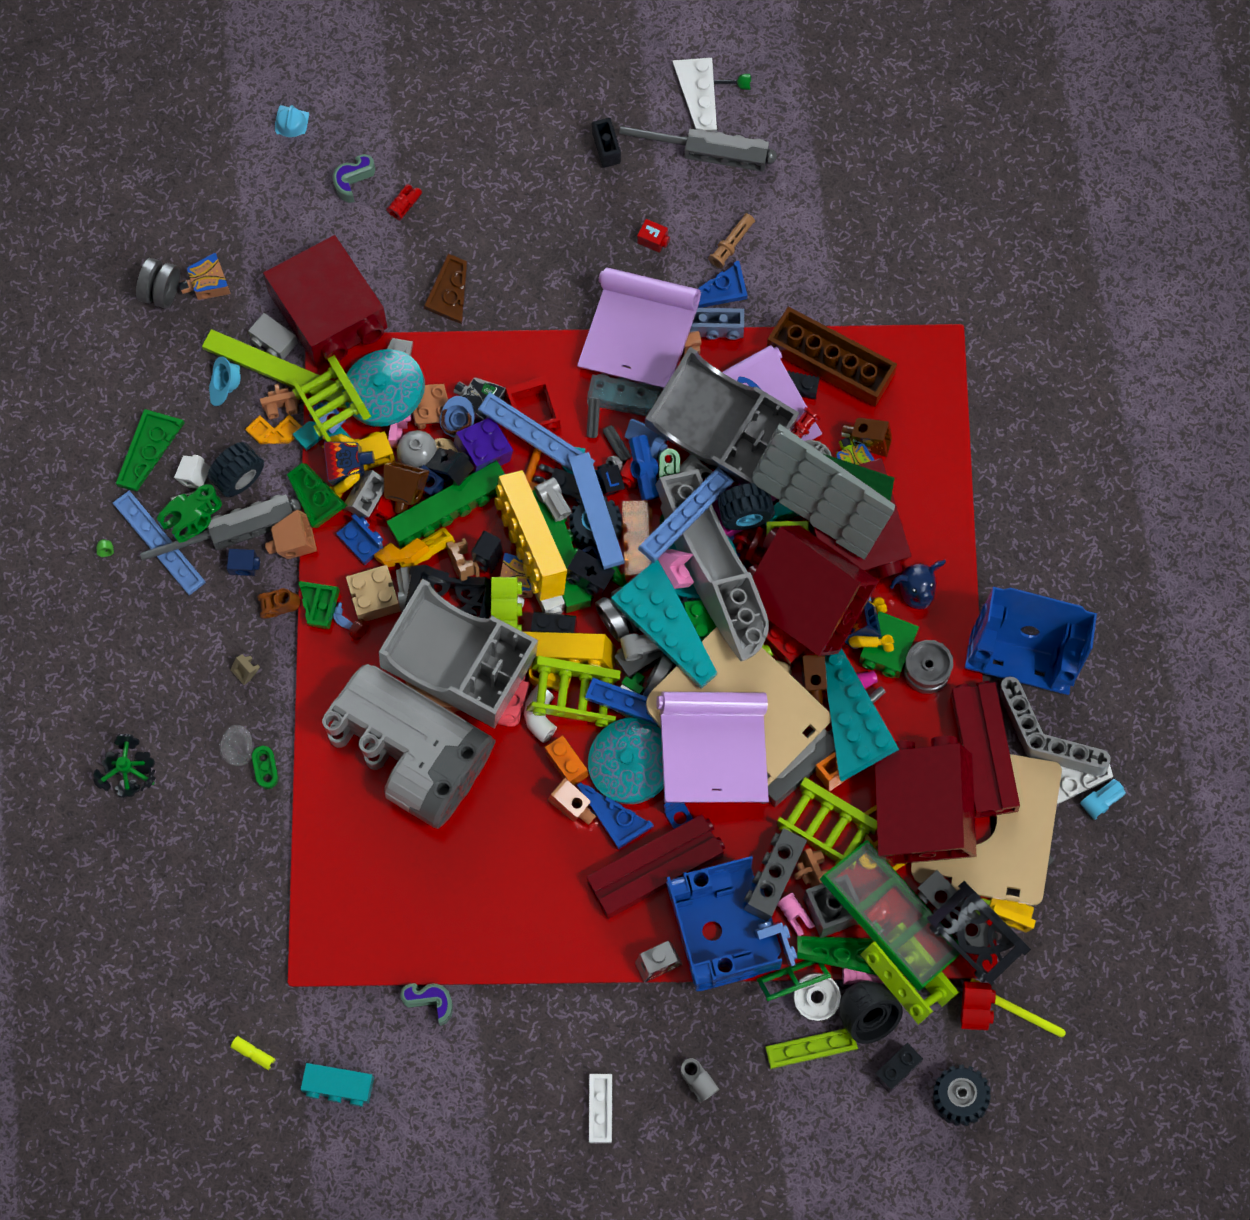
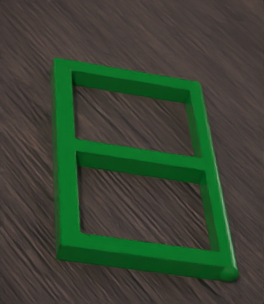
M805 960L794 966L757 979V982L766 1000L770 1001L831 978V974L824 964L817 963L824 975L799 983L793 972L817 963ZM788 974L795 986L770 995L764 983Z

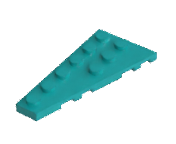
M659 560L655 563L652 562L611 597V602L700 689L717 676V671Z
M841 648L838 654L825 656V666L839 778L843 782L898 751L899 748Z

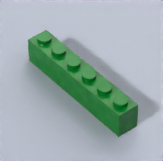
M495 461L466 477L460 486L451 485L386 521L388 529L400 549L416 538L428 537L441 526L446 527L459 516H467L477 506L482 507L488 504L490 499L497 496L496 486L498 485L499 476L505 475L499 463Z
M532 490L567 569L578 551L577 548H573L571 541H574L571 529L566 527L565 522H567V518L555 522L546 505L540 502L535 490ZM566 580L564 595H562L565 601V612L570 613L590 607L591 599L594 596L587 594L584 589L577 585H572Z

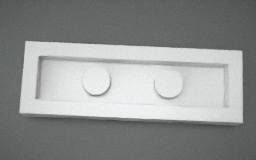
M590 1074L589 1143H612V1074Z

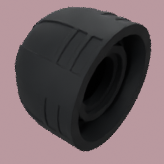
M860 981L848 988L843 994L839 1014L844 1027L851 1037L860 1044H869L883 1039L897 1027L902 1018L903 1009L892 992L883 984L873 981Z

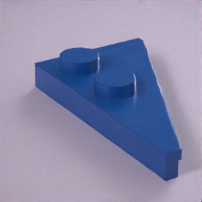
M740 261L734 262L732 267L725 272H720L716 278L709 280L698 288L701 292L698 308L747 299Z
M582 783L577 785L580 792L591 801L590 807L618 849L654 827L653 823L649 820L646 821L639 817L635 812L601 795L590 786Z

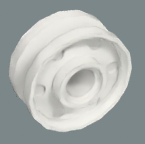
M807 974L798 982L803 983L824 974ZM828 978L794 991L793 998L795 1006L801 1015L810 1020L820 1021L828 1019L835 1014L840 1006L841 994L835 981L832 978ZM817 990L823 993L822 1001L818 1003L813 1002L811 994Z

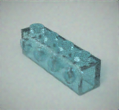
M592 374L587 403L590 397H599L600 408L647 416L664 388L640 382H630L624 378L614 379L605 374Z

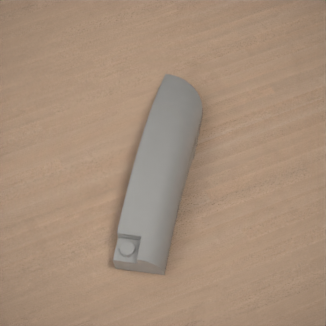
M698 469L660 477L655 484L662 501L660 508L665 520L703 483ZM711 505L674 544L678 551L693 554L684 564L694 581L693 585L718 630L742 662L754 656L763 646L768 635V617L751 573L747 572L737 556Z

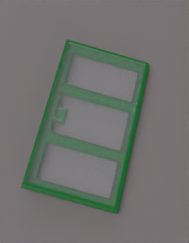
M868 840L864 841L863 844L819 879L918 991L960 955L942 934L938 937L929 928L931 923L927 920V917L929 915L932 916L933 912L892 866L878 856V851ZM949 934L952 937V939L959 945L958 940L952 934Z

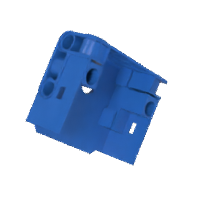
M993 587L971 631L965 668L1004 679L1006 677H1015L1020 683L1069 695L1070 686H1074L1075 680L1093 648L1097 613L1086 611L1083 606L1014 588L1001 589ZM1032 626L1037 628L1039 633L1027 635L1021 631V628ZM993 660L1003 662V666L993 664ZM1035 670L1045 673L1044 677L1035 675Z
M752 856L689 873L685 872L683 877L670 880V877H667L668 893L696 991H704L742 981L781 968L782 958L778 959L781 949L777 935L775 934L760 940L757 939L754 930L759 928L758 924L766 921L743 910L746 902L743 900L748 890H753L755 883L752 882L755 877L752 871ZM697 883H704L705 886L699 887V886H697L696 884H697ZM760 889V893L766 897L764 889ZM716 922L721 926L722 935L719 939L710 941L703 936L702 929L706 923ZM721 967H727L730 971L724 973L721 972L719 969Z

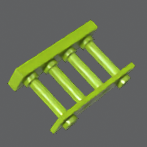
M335 355L327 359L331 365L328 368L329 371L302 387L299 386L295 378L291 380L295 386L292 391L298 400L302 399L316 422V425L313 426L319 437L323 435L327 442L331 441L326 431L350 416L360 414L364 421L371 417ZM338 377L335 380L336 383L309 399L305 396L306 393L328 380ZM340 389L341 391L346 390L342 392L343 395L314 411L312 408L313 405ZM353 401V403L350 404L351 407L345 409L344 411L340 412L339 414L335 415L334 417L330 418L324 423H321V421L319 420V418L328 414L329 412L333 411L334 409L338 408L344 403H350Z
M537 656L534 659L531 669L538 670V673H540L536 702L532 701L527 706L526 711H532L537 716L549 714L594 722L599 727H607L616 720V716L607 715L608 707L599 705V713L586 711L588 700H585V696L592 678L613 685L620 679L621 671ZM550 673H556L560 677L557 706L545 704L547 680ZM571 676L578 677L581 681L578 710L566 708L568 682Z
M806 777L800 784L802 797L786 821L780 817L777 821L780 831L784 828L806 839V844L816 850H821L824 855L836 861L835 864H838L858 848L866 834L872 833L875 835L877 832V820ZM814 798L821 803V808L806 832L794 826L808 802ZM834 810L840 814V819L825 843H822L813 836L827 813ZM851 821L859 825V830L842 855L832 849L846 824ZM855 862L852 865H850L847 869L852 871L854 869Z
M900 923L885 937L886 941L891 944L907 929ZM913 937L896 951L919 978L935 965L933 960ZM875 941L860 954L918 1025L933 1012L930 1008L931 1005L938 1002L943 1007L959 993L941 971L925 985V988L931 995L923 1000L915 990L916 988L911 982H908Z

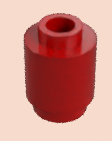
M632 457L625 462L620 471L626 489L635 488L638 484L637 479L631 473Z

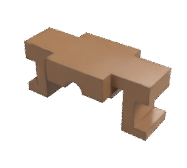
M465 538L462 539V542L455 544L453 541L447 542V553L460 580H467V577L472 575L479 577L477 562L472 560L466 561L462 555L468 553Z

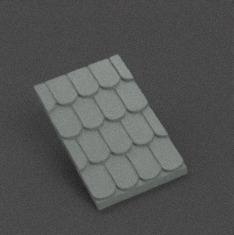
M778 424L751 478L757 487L779 499V503L809 520L814 527L834 538L837 544L864 560L895 509V504L890 502L894 477L823 454L781 424Z

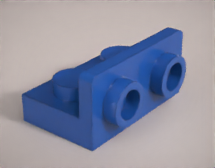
M354 513L351 516L352 521L336 534L354 555L366 565L375 557L374 554L383 548V538L378 532H372L368 528L370 525L362 516L359 518Z

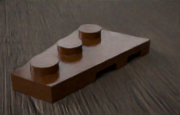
M448 253L424 305V309L462 324L467 261Z

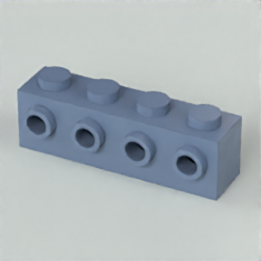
M697 308L690 332L699 331L700 337H707L708 339L723 337L736 340L743 338L744 309Z

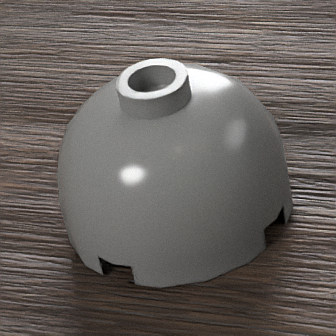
M420 430L409 431L398 441L396 450L398 462L421 468L431 460L437 451L435 440L427 432Z

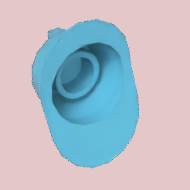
M280 105L276 116L275 132L286 137H296L305 134L309 112L298 110L293 105L290 107Z
M218 357L213 366L209 392L210 402L214 406L223 404L228 393H231L240 384V366L229 363L225 357Z

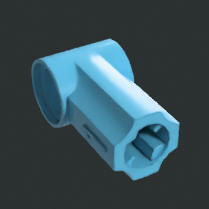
M1113 779L1097 792L1094 791L1089 794L1080 804L1092 819L1096 820L1101 813L1104 814L1109 809V806L1122 798L1126 792L1121 783Z

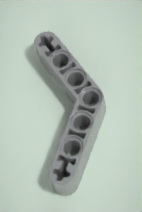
M1015 677L1003 679L999 693L1000 698L1028 757L1057 762L1062 767L1095 776H1102L1107 772L1111 759L1107 751L1043 734L1019 680ZM1020 706L1023 708V710L1018 711L1014 709V707ZM1027 724V725L1031 726L1032 728H1031V729H1025V728L1022 727V725ZM1037 743L1040 745V748H1033L1030 744ZM1052 749H1059L1062 753L1055 754ZM1073 755H1081L1083 759H1075Z

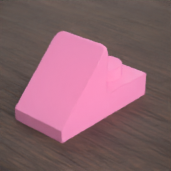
M669 549L658 559L674 589L690 587L694 581L684 564L693 554Z

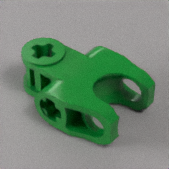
M210 484L200 486L190 496L180 494L170 501L159 513L157 521L163 529L173 527L171 533L176 541L179 543L185 542L209 526L211 522L210 515L221 508L222 501L216 495L214 487ZM173 514L167 522H164L167 515ZM187 527L186 533L179 536L180 531Z

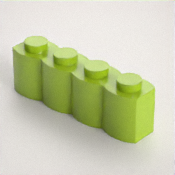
M492 577L491 616L522 631V625H518V616H522V603H518V595H522V582H518V577Z

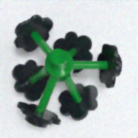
M130 734L117 735L114 744L123 750V756L119 752L114 753L112 751L105 754V759L102 760L101 764L105 767L104 772L106 775L101 774L97 769L94 770L93 781L99 789L103 788L106 792L109 791L111 785L107 779L114 774L119 775L120 773L123 775V780L115 787V791L118 797L121 798L133 797L135 793L143 791L145 787L150 788L151 785L155 784L156 777L153 776L155 770L153 769L151 772L155 761L150 757L149 752H137L135 755L136 760L130 761L127 758L128 748L135 749L140 743L139 739L134 738ZM131 772L145 781L141 789L135 780H128L127 773Z

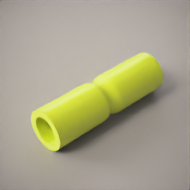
M239 1036L231 1044L232 1049L250 1058L267 1070L271 1068V1063L275 1061V1058L255 1048L254 1045Z

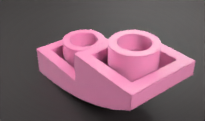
M411 415L398 423L390 425L388 441L391 448H397L398 441L403 436L402 429H407L408 421H411Z

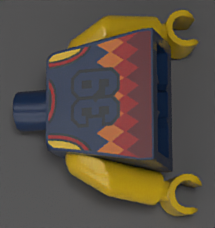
M337 434L330 436L331 441L324 442L322 448L325 450L328 482L331 485H335L330 488L341 498L342 493L351 488L365 474L364 465L375 463L373 451L362 452L361 446L353 438Z
M878 597L873 603L871 601L867 602L845 641L851 648H878V645H882L886 652L894 650V645L892 644L894 640L891 635L887 634L882 639H878L882 635L877 613L879 611L887 612V606L883 598Z

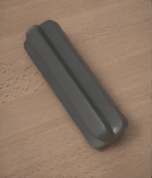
M590 397L588 402L586 435L590 438L598 436L599 397Z
M612 425L606 427L603 433L620 461L624 464L631 458V454Z

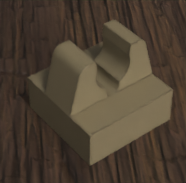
M242 654L236 657L231 671L245 685L251 681L260 666H253L250 663L253 658L251 656L245 657Z

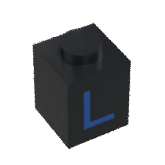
M608 463L597 467L598 470L595 472L603 496L614 495L625 489L618 465L610 466Z

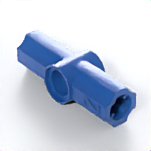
M647 435L632 437L628 439L633 458L630 468L633 477L638 481L642 501L659 498L660 496L655 486L657 483L658 463L651 456Z

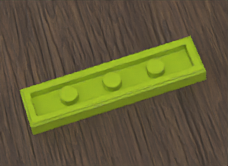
M846 1028L765 1047L770 1069L858 1050L856 1041L851 1037Z

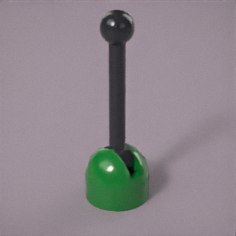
M741 74L737 80H714V84H737L740 89L751 90V74Z

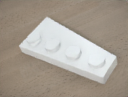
M1110 764L1107 772L1102 776H1095L1061 766L1062 774L1057 804L1112 779L1113 774Z

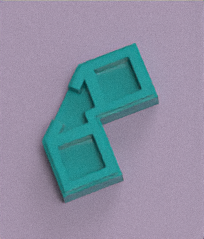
M308 421L293 433V437L306 451L323 437V435L319 437L313 427L316 425V422ZM341 426L333 434L328 430L326 431L329 437L337 434L350 437Z

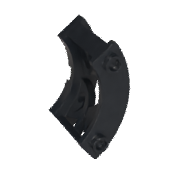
M426 564L410 566L409 574L411 575L405 607L420 584V580L424 579L430 582L434 591H436L435 585L442 587L441 591L436 592L441 597L450 588L455 589L457 599L465 604L460 610L477 616L476 611L472 608L481 609L479 618H489L491 612V579L468 576L467 580L461 581L460 579L449 577L447 572L432 568ZM463 591H469L470 594L466 597L470 600L464 598L461 595V593ZM484 592L483 601L479 603L478 601Z
M963 881L958 886L960 889L932 916L929 915L927 917V920L931 923L929 928L938 937L942 934L973 966L976 970L973 974L982 983L987 981L993 986L995 984L993 981L1022 954L1026 955L1031 949ZM966 898L960 911L954 909L960 902H962ZM974 910H978L980 918L977 920L971 919L967 916V913L969 912L972 915ZM951 911L959 916L958 921L954 918L947 919L952 922L951 928H945L941 925L940 922ZM990 919L993 923L988 930L987 936L991 947L967 945L965 921L972 924H981ZM957 932L959 945L949 934ZM994 932H999L1002 935V938L1000 940H996L999 945L995 946L992 940V934ZM1015 946L1009 953H1007L1002 958L1000 952L1006 951ZM967 953L978 954L977 961L975 962ZM990 954H996L999 962L987 972L983 968L982 962L989 960L990 964H992V956Z

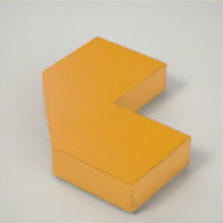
M259 415L245 431L259 444H289L295 439L293 433L302 426L292 416L288 415L273 428Z
M416 538L401 550L392 543H389L375 553L374 556L382 565L393 567L395 563L405 562V564L414 563L428 553L430 549L427 544Z

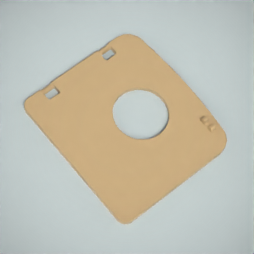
M716 627L702 643L717 671V676L700 689L677 666L647 697V712L661 728L660 709H657L656 705L657 696H660L661 692L766 693L768 705L767 712L764 715L767 774L770 776L767 779L769 786L831 722V715L762 647L754 656L741 662ZM810 726L815 731L807 738L802 732Z
M1010 754L1020 802L1019 811L996 815L997 824L994 833L988 840L976 845L977 857L911 863V873L914 880L921 885L938 870L943 877L952 878L951 885L957 891L960 889L958 886L965 881L982 897L1009 900L1028 905L1040 904L1044 895L1062 774L1061 766L1053 761ZM1007 888L1020 890L1019 897L1006 895Z

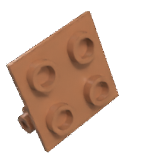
M444 384L425 385L423 398L412 413L415 426L418 429L426 428L428 423H440L441 411L448 401Z

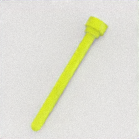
M974 978L970 980V982H980ZM996 995L995 1005L1058 1037L1065 1036V1030Z

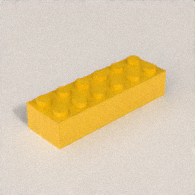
M523 470L499 476L498 485L496 486L497 498H495V506L497 510H501L504 526H508L510 541L515 543L517 547V557L524 563V573L526 577H530L533 593H537L540 601L564 595L567 569Z

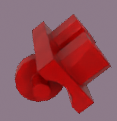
M757 527L756 531H751L749 534L743 532L742 536L737 535L734 537L733 543L737 546L736 552L741 553L739 559L743 565L753 566L756 563L760 564L762 556L755 553L756 548L761 551L765 550L763 548V541L766 536L762 534L764 529Z

